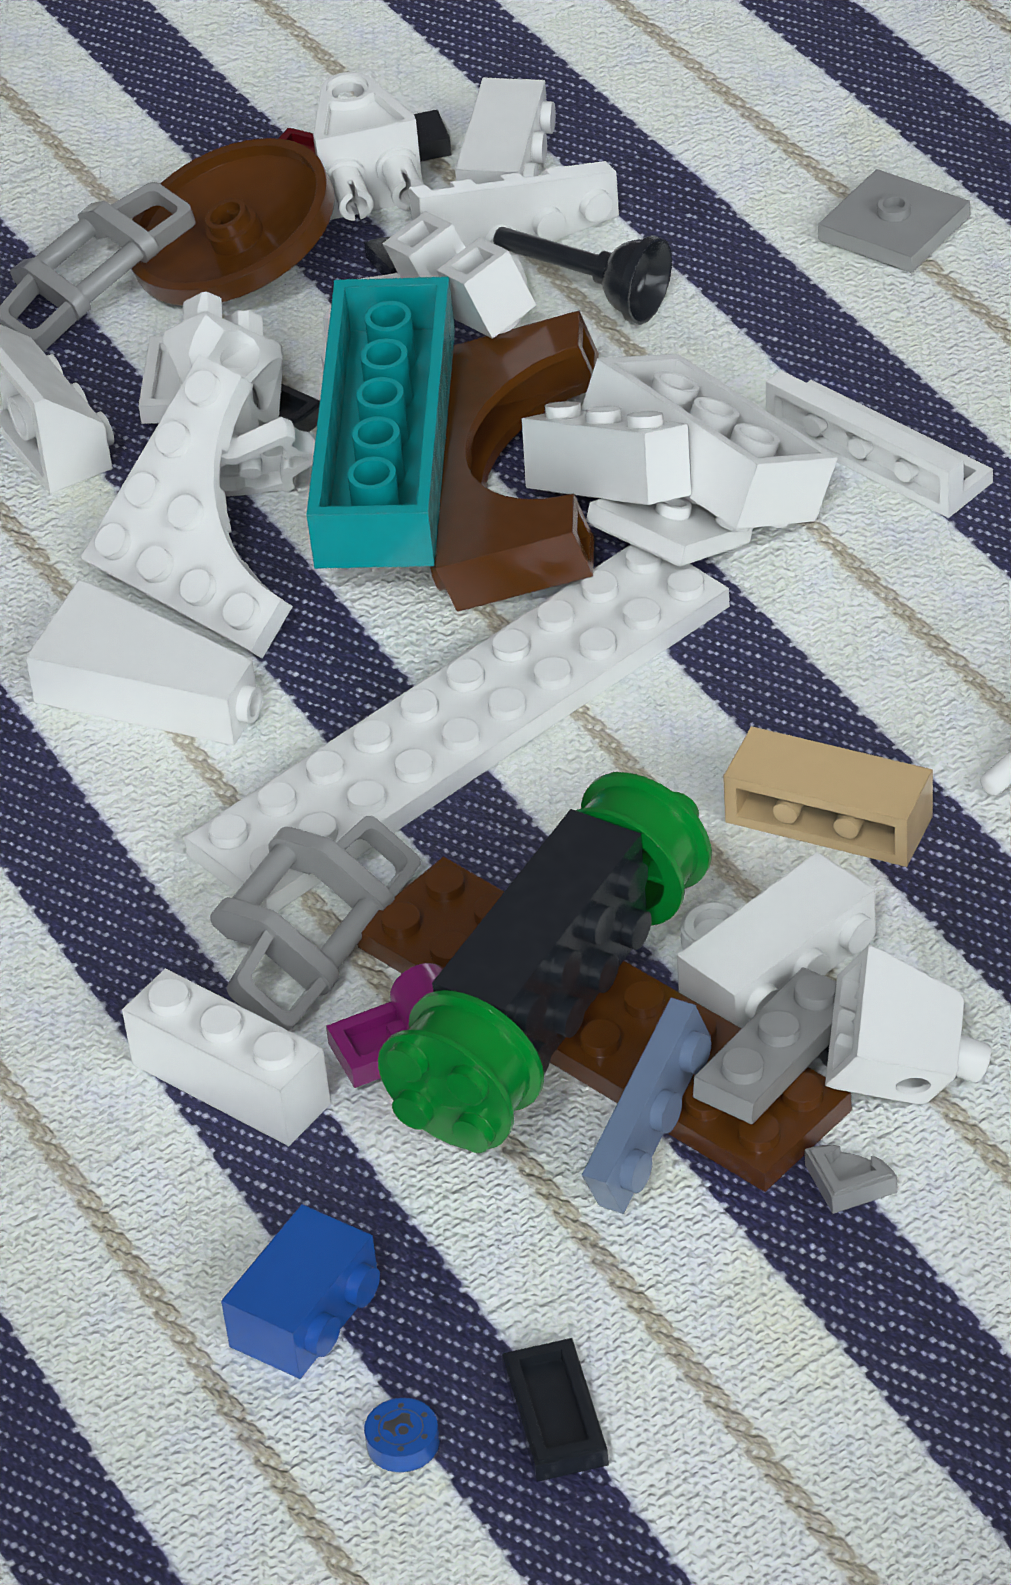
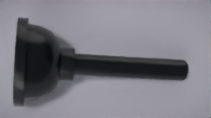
M499 227L494 234V244L510 252L591 275L595 283L603 286L608 302L622 313L625 320L634 324H644L656 314L664 300L670 282L672 251L668 241L651 235L643 240L628 241L622 243L612 253L602 251L598 255L507 227Z

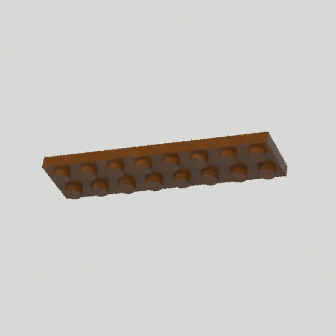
M443 856L395 896V900L384 910H378L361 932L362 939L357 944L358 948L401 974L413 966L425 963L435 964L443 969L504 891ZM623 961L618 968L617 976L611 988L606 993H599L585 1011L583 1022L577 1033L573 1037H566L551 1056L550 1063L618 1103L670 998L696 1005L711 1036V1050L707 1063L742 1028ZM807 1067L753 1124H750L693 1098L695 1076L693 1074L682 1096V1108L677 1124L667 1134L766 1192L805 1155V1149L814 1147L852 1111L851 1092L825 1086L826 1077Z

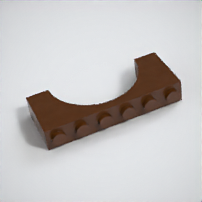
M580 310L517 327L506 333L498 334L493 339L485 336L456 344L453 347L437 531V554L435 555V566H430L436 587L439 591L447 590L457 612L593 576L594 536L574 493L544 499H523L504 496L486 488L491 469L498 456L507 444L522 430V418L545 413L546 404L565 402L587 392L599 353Z

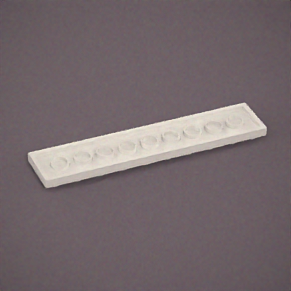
M630 544L595 567L592 577L572 582L186 835L184 839L187 855L237 893L268 855L270 841L283 827H293L330 838L337 842L365 816H374L391 832L395 833L730 607L729 588L690 563L679 567ZM358 839L345 851L356 859L373 848V846L365 840ZM289 869L260 906L278 912L322 881L313 873L306 874Z

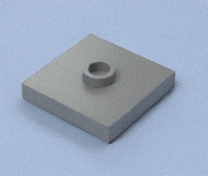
M876 169L818 223V240L912 273L970 217V201Z

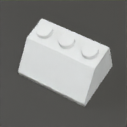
M0 324V433L50 494L111 470L112 463L108 445L114 443V434L104 413L101 411L95 413L88 405L78 383H69L53 354L46 356L31 337Z

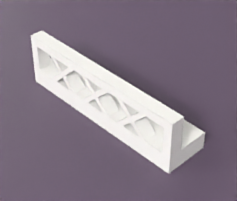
M780 370L765 381L767 412L838 457L836 462L947 518H950L993 483L992 468L813 380L806 383Z

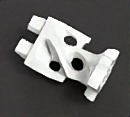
M202 292L184 301V321L166 330L162 340L174 361L182 383L200 354L242 375L253 384L234 426L228 453L221 455L219 488L225 492L226 496L253 495L276 490L288 492L295 489V476L313 464L316 435L300 431L294 427L292 421L279 417L283 370L282 345L263 336L262 316L254 312L238 310L223 319L221 298L209 292ZM253 390L256 393L258 407L254 403Z

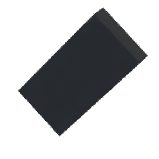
M568 1338L502 1353L503 1370L536 1481H544L609 1466L608 1449L573 1339Z

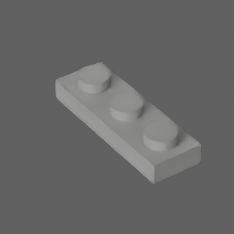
M802 967L694 1076L693 1098L753 1124L830 1044L836 981Z

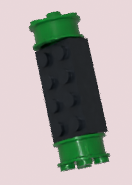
M611 772L602 775L589 785L582 797L581 809H570L432 982L433 992L423 996L414 1005L409 1016V1030L393 1034L380 1049L378 1056L380 1077L393 1100V1112L403 1124L416 1130L423 1129L443 1142L474 1153H483L486 1150L501 1145L506 1140L514 1125V1111L528 1107L539 1096L544 1085V1075L549 1067L551 1056L566 1037L571 1038L577 1033L583 1022L585 1011L599 993H606L611 988L617 976L619 966L632 949L638 950L642 947L648 937L650 927L671 919L683 903L685 889L697 884L708 871L712 859L711 843L706 829L699 819L698 807L691 798L680 792H672L652 779L627 772Z

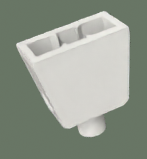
M868 945L837 975L825 1086L913 1104L928 1103L953 1081L955 1076L974 1083L978 1082L985 1074L989 1065L991 1048L985 1042L961 1034L964 999L959 991L877 947Z

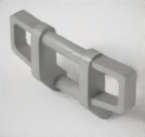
M150 182L111 205L106 201L91 203L78 214V222L37 256L22 260L10 270L12 279L17 286L0 305V324L31 337L44 352L73 323L91 310L90 303L138 262L147 263L160 250L195 225L196 221L191 206L160 183ZM156 205L164 207L173 214L149 232L131 220L134 216ZM93 237L96 239L108 237L122 247L76 286L54 271L55 268ZM40 294L57 306L58 309L39 327L29 329L19 322L17 318L31 301Z
M365 816L337 842L330 838L293 827L281 828L268 845V855L232 898H224L211 913L210 921L213 927L227 939L251 946L227 985L228 995L241 1007L289 1031L297 1024L317 997L327 994L340 977L338 968L362 939L361 932L379 909L384 910L395 900V896L421 864L419 856L374 816ZM358 839L367 841L393 864L396 873L387 886L345 851L354 841ZM289 869L306 874L313 873L352 908L320 950L277 912L260 906ZM264 954L306 989L289 1011L279 1007L252 980V974Z

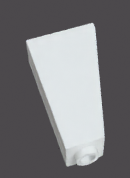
M78 580L26 656L35 703L233 746L237 743L248 723L256 721L262 706V691L260 687H256L253 661L86 581Z

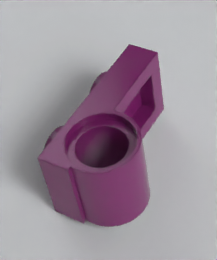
M425 963L409 968L393 983L390 991L391 1002L326 1025L328 1044L354 1088L381 1078L378 1069L380 1049L393 1034L409 1030L411 1010L423 996L433 992L432 982L443 970L441 967Z

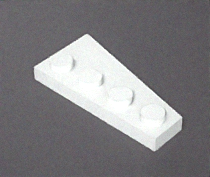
M606 161L545 169L541 176L524 178L520 173L499 175V181L482 184H475L471 179L451 181L449 188L431 190L427 185L409 187L412 221L427 211L450 222L455 227L465 247H468L480 237L494 244V234L499 227H507L555 241L619 216L616 171ZM509 251L510 255H517V253Z

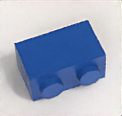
M301 1204L221 1300L229 1347L301 1379L318 1357H325L333 1349L339 1337L340 1329L356 1309L367 1306L373 1299L380 1281V1271L376 1263L373 1235Z

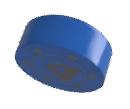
M395 1398L385 1401L375 1407L365 1421L364 1434L368 1455L382 1469L391 1472L414 1471L429 1463L438 1451L440 1439L437 1418L433 1410L419 1400Z

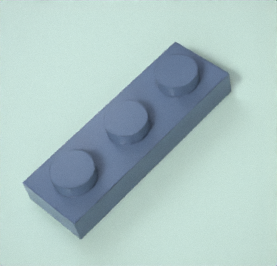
M670 998L582 1173V1177L595 1200L603 1208L624 1214L633 1194L641 1192L646 1186L652 1170V1156L663 1134L671 1132L677 1124L682 1108V1096L693 1074L696 1075L708 1061L711 1050V1036L694 1004Z

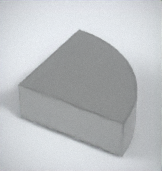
M821 1145L805 1149V1166L832 1214L897 1193V1175L883 1160L875 1156H871V1160L859 1155L844 1153L840 1151V1146Z

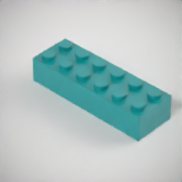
M449 277L334 280L306 514L314 569L435 566L455 335Z

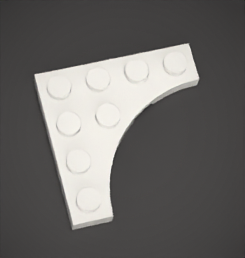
M199 354L80 558L252 654L263 658L293 606L272 593L261 583L248 564L241 560L229 536L232 530L227 513L226 495L219 488L221 455L228 453L234 426L253 384L242 375Z

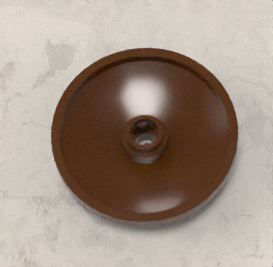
M277 138L252 139L232 143L210 151L185 164L160 183L191 206L196 221L195 225L160 250L147 263L140 261L131 270L142 288L149 295L173 305L183 306L184 301L202 292L216 295L221 298L222 302L254 292L289 271L319 241L331 219L334 209L335 193L329 175L319 157L312 150L291 140ZM156 205L134 216L132 220L149 232L173 214L164 207Z

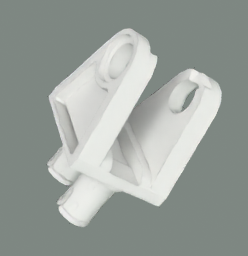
M343 72L326 79L320 89L313 137L315 154L321 160L334 188L335 202L330 220L344 217L345 219L355 221L356 214H359L360 219H363L371 211L394 206L408 210L407 204L410 203L409 187L424 185L421 176L417 126L414 114L365 74ZM353 91L354 96H358L350 99L338 98V94Z

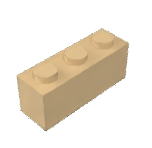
M752 726L723 775L726 823L900 866H908L933 817V769Z

